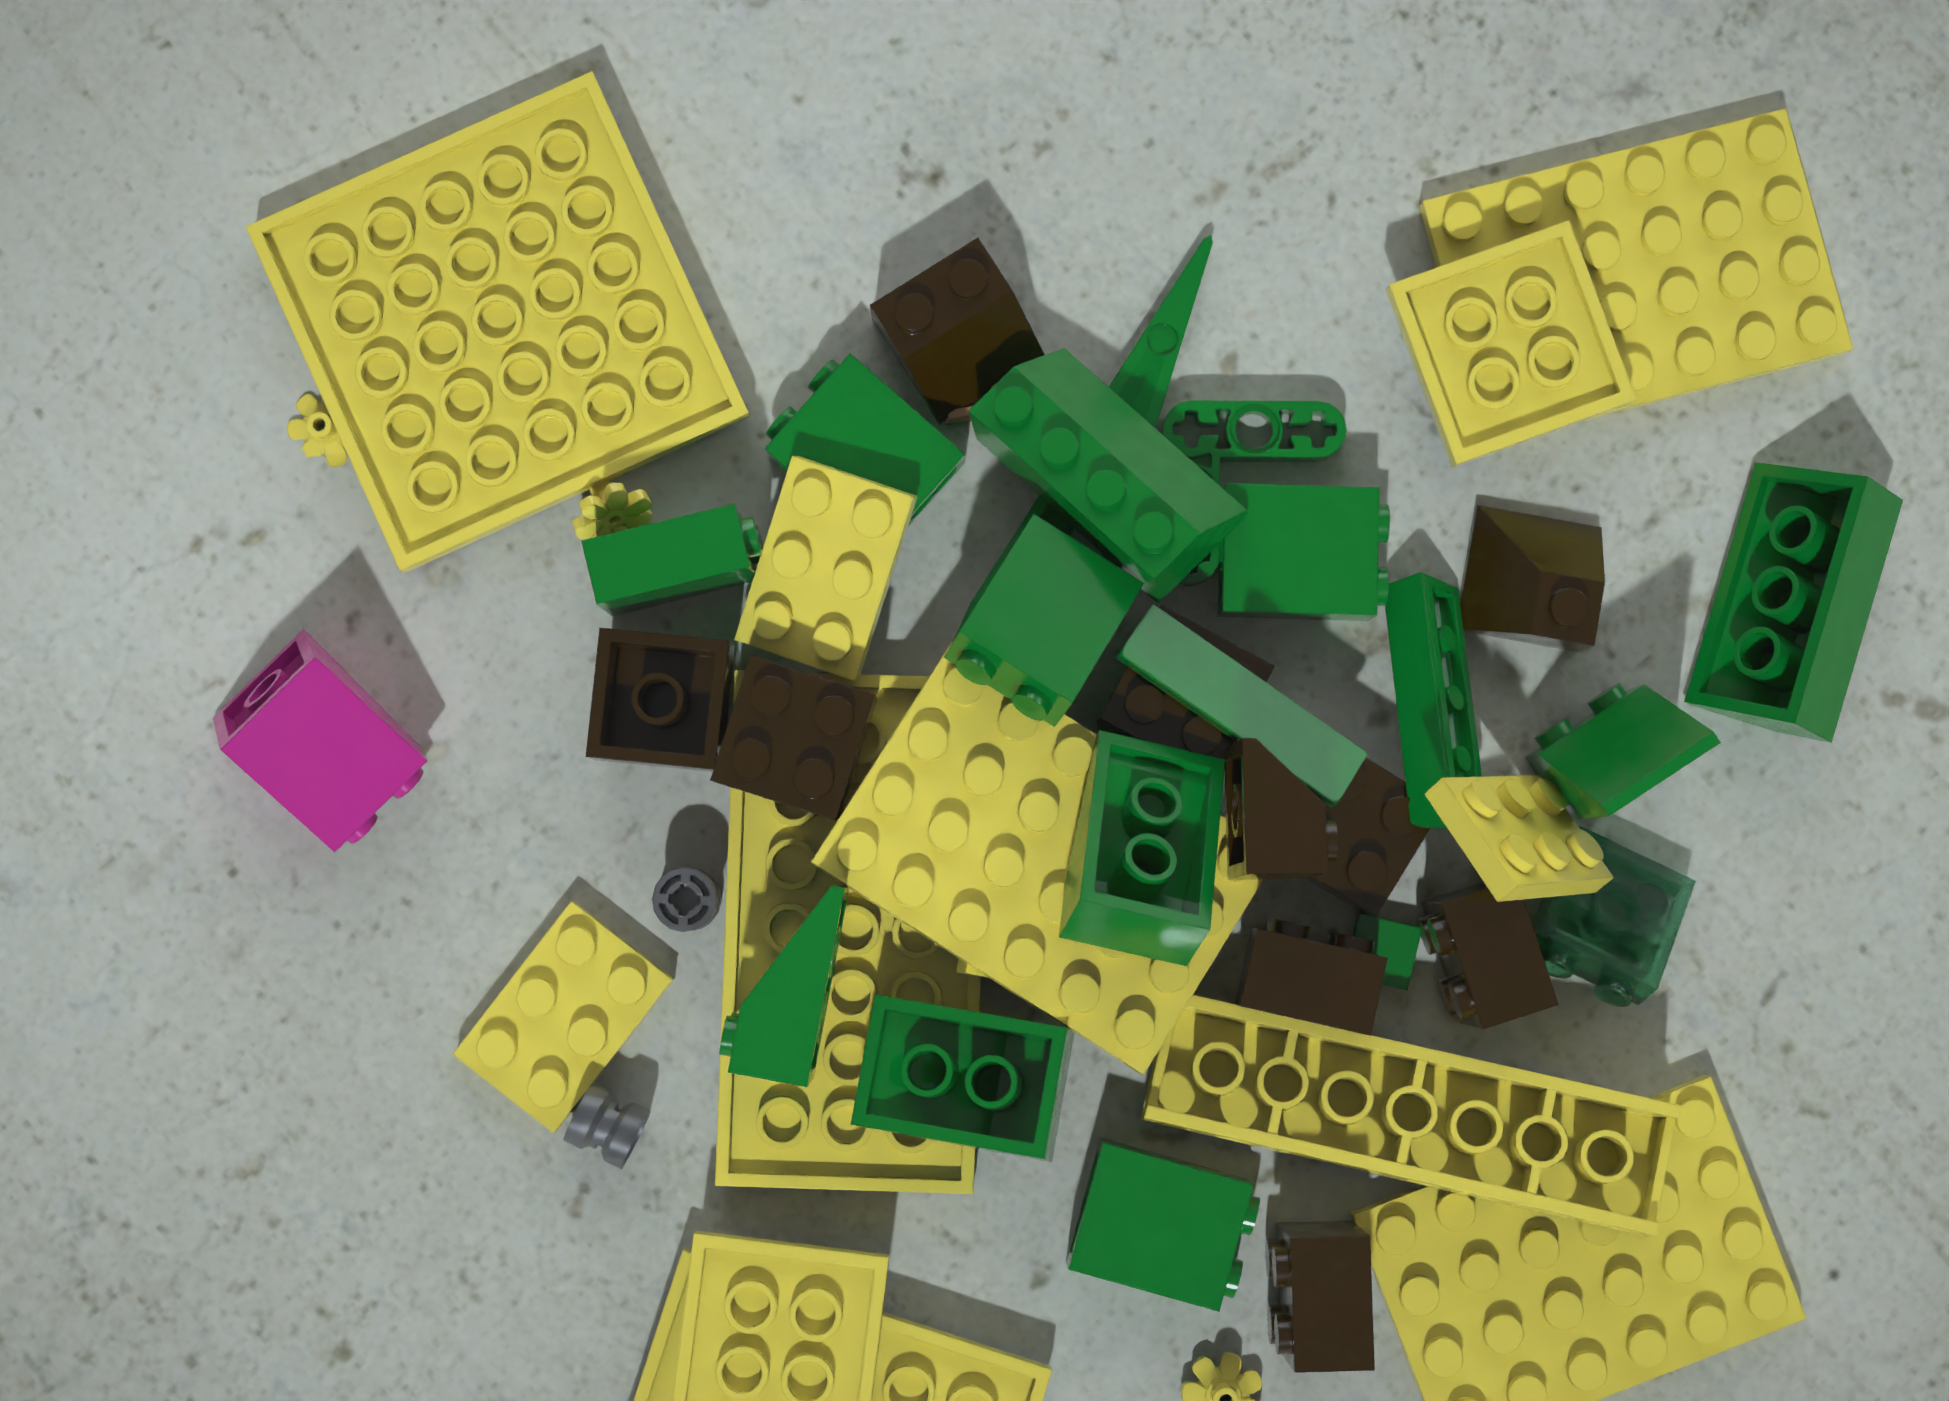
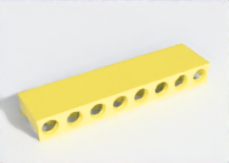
M1193 995L1154 1057L1140 1120L1650 1237L1658 1235L1660 1224L1657 1222L1675 1123L1676 1119L1680 1117L1682 1105Z

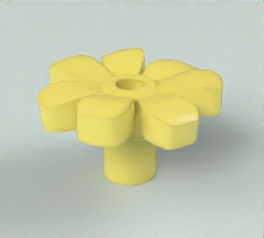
M305 394L296 403L297 410L304 418L288 422L287 433L289 438L305 440L301 449L305 452V457L307 458L321 457L322 454H325L330 467H338L345 464L347 461L346 450L323 399L322 402H319L313 395Z
M606 480L591 487V495L579 502L583 515L573 519L572 525L577 538L582 540L647 525L653 517L650 510L652 504L644 490L638 489L627 494L623 483H613L611 480Z
M1232 1352L1223 1353L1219 1366H1215L1208 1356L1203 1355L1192 1363V1370L1199 1381L1183 1382L1181 1385V1398L1183 1401H1257L1250 1397V1394L1262 1388V1380L1256 1369H1248L1240 1373L1242 1361L1241 1356ZM1228 1394L1225 1399H1220L1222 1395Z

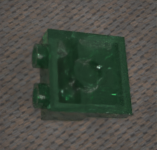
M1579 826L1581 830L1590 834L1600 845L1604 854L1602 861L1614 878L1596 893L1542 898L1532 925L1549 976L1567 979L1574 974L1595 984L1594 994L1605 1003L1626 1007L1632 1002L1639 1006L1659 987L1696 881L1583 826Z

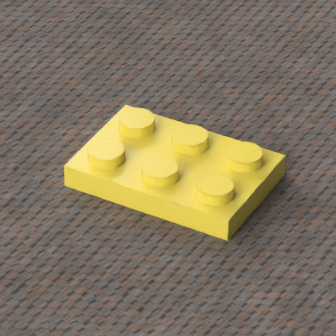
M792 456L734 640L852 681L858 680L918 496L800 456Z
M1542 775L1441 778L1424 794L1497 902L1596 893L1614 878L1602 861L1604 854L1600 845L1590 834L1578 827L1566 810V798L1552 781L1544 778Z
M571 901L458 1046L453 1055L551 1132L555 1133L582 1100L590 1085L595 1083L670 986L674 978L578 903Z

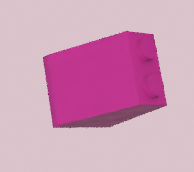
M304 629L213 717L220 750L333 852H336L346 841L353 844L363 838L377 821L378 816L375 812L392 796L398 799L412 790L423 775L421 767L427 762L420 745Z

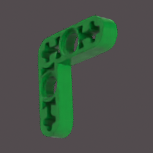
M1191 400L1181 402L1171 408L1163 421L1161 434L1220 485V462L1323 461L1338 451L1345 440L1347 428L1345 418L1340 411L1330 403L1321 401ZM1216 414L1228 415L1224 429L1227 449H1217L1215 447L1219 435L1200 436L1195 447L1191 448L1185 446L1184 436L1173 434L1172 428L1181 426L1186 415L1195 416L1196 425L1199 427H1216L1219 423ZM1280 414H1289L1291 416L1287 428L1306 427L1311 421L1312 416L1321 417L1322 427L1332 428L1333 436L1326 437L1321 444V448L1312 447V440L1309 436L1291 435L1287 440L1290 449H1280L1279 444L1283 434ZM1245 415H1259L1270 425V441L1263 447L1256 449L1248 448L1238 440L1235 431L1236 424ZM1220 543L1207 555L1208 561L1199 563L1195 573H1189L1179 585L1189 587L1200 585L1212 576L1219 564Z

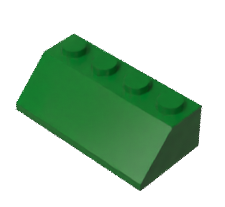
M1065 348L1014 366L969 410L976 439L1113 564L1142 581L1144 585L1141 589L1158 604L1248 515V510Z
M1755 462L1684 702L1775 732L1832 743L1903 499L1868 476Z

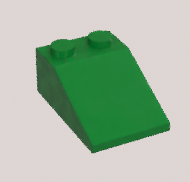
M1618 683L1587 703L1593 713L1572 726L1566 717L1538 734L1534 739L1540 748L1525 758L1536 775H1542L1557 786L1567 800L1566 810L1573 820L1612 815L1721 742L1714 731L1645 684L1625 691L1622 685Z
M1099 730L1095 739L1065 880L1059 938L1178 965H1188L1211 928L1225 768L1224 759Z
M831 885L741 1004L739 1014L732 1012L731 1016H726L719 1055L730 1057L728 1073L808 1087L814 1079L850 888Z
M875 994L851 1125L1052 1162L1074 1033L1067 1027Z

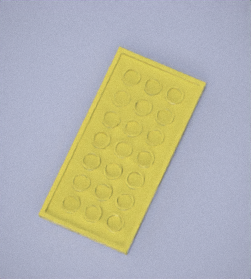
M735 670L733 707L745 670ZM808 673L875 694L877 697V703L842 812L929 677L860 674L858 680L852 681L832 673ZM730 788L721 1037L726 1016H731L732 1012L739 1014L741 1004L831 885L847 887L810 863L837 821ZM849 889L815 1075L809 1086L802 1087L728 1073L730 1057L720 1055L715 1186L974 1194L975 1148L851 1125V1119L875 994L979 1012L981 977L956 972L958 957Z

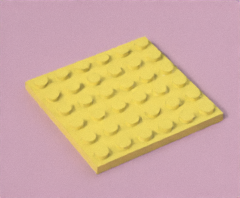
M593 71L245 226L399 571L407 573L588 491L598 483L619 477L750 417Z

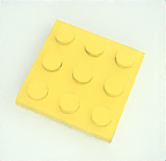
M1569 220L1389 284L1386 288L1389 301L1452 468L1629 405L1637 400Z
M695 1231L693 1234L672 1401H871L890 1254Z

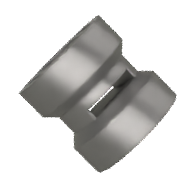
M689 867L673 869L664 874L655 885L652 896L653 910L659 921L669 929L680 932L699 930L712 923L719 913L722 902L720 888L715 879L703 870Z
M592 1083L576 1109L563 1140L579 1149L589 1146L596 1149L599 1145L602 1147L603 1160L622 1169L631 1155L651 1111L635 1103L627 1104L621 1110L618 1108L619 1102L613 1100L609 1090Z

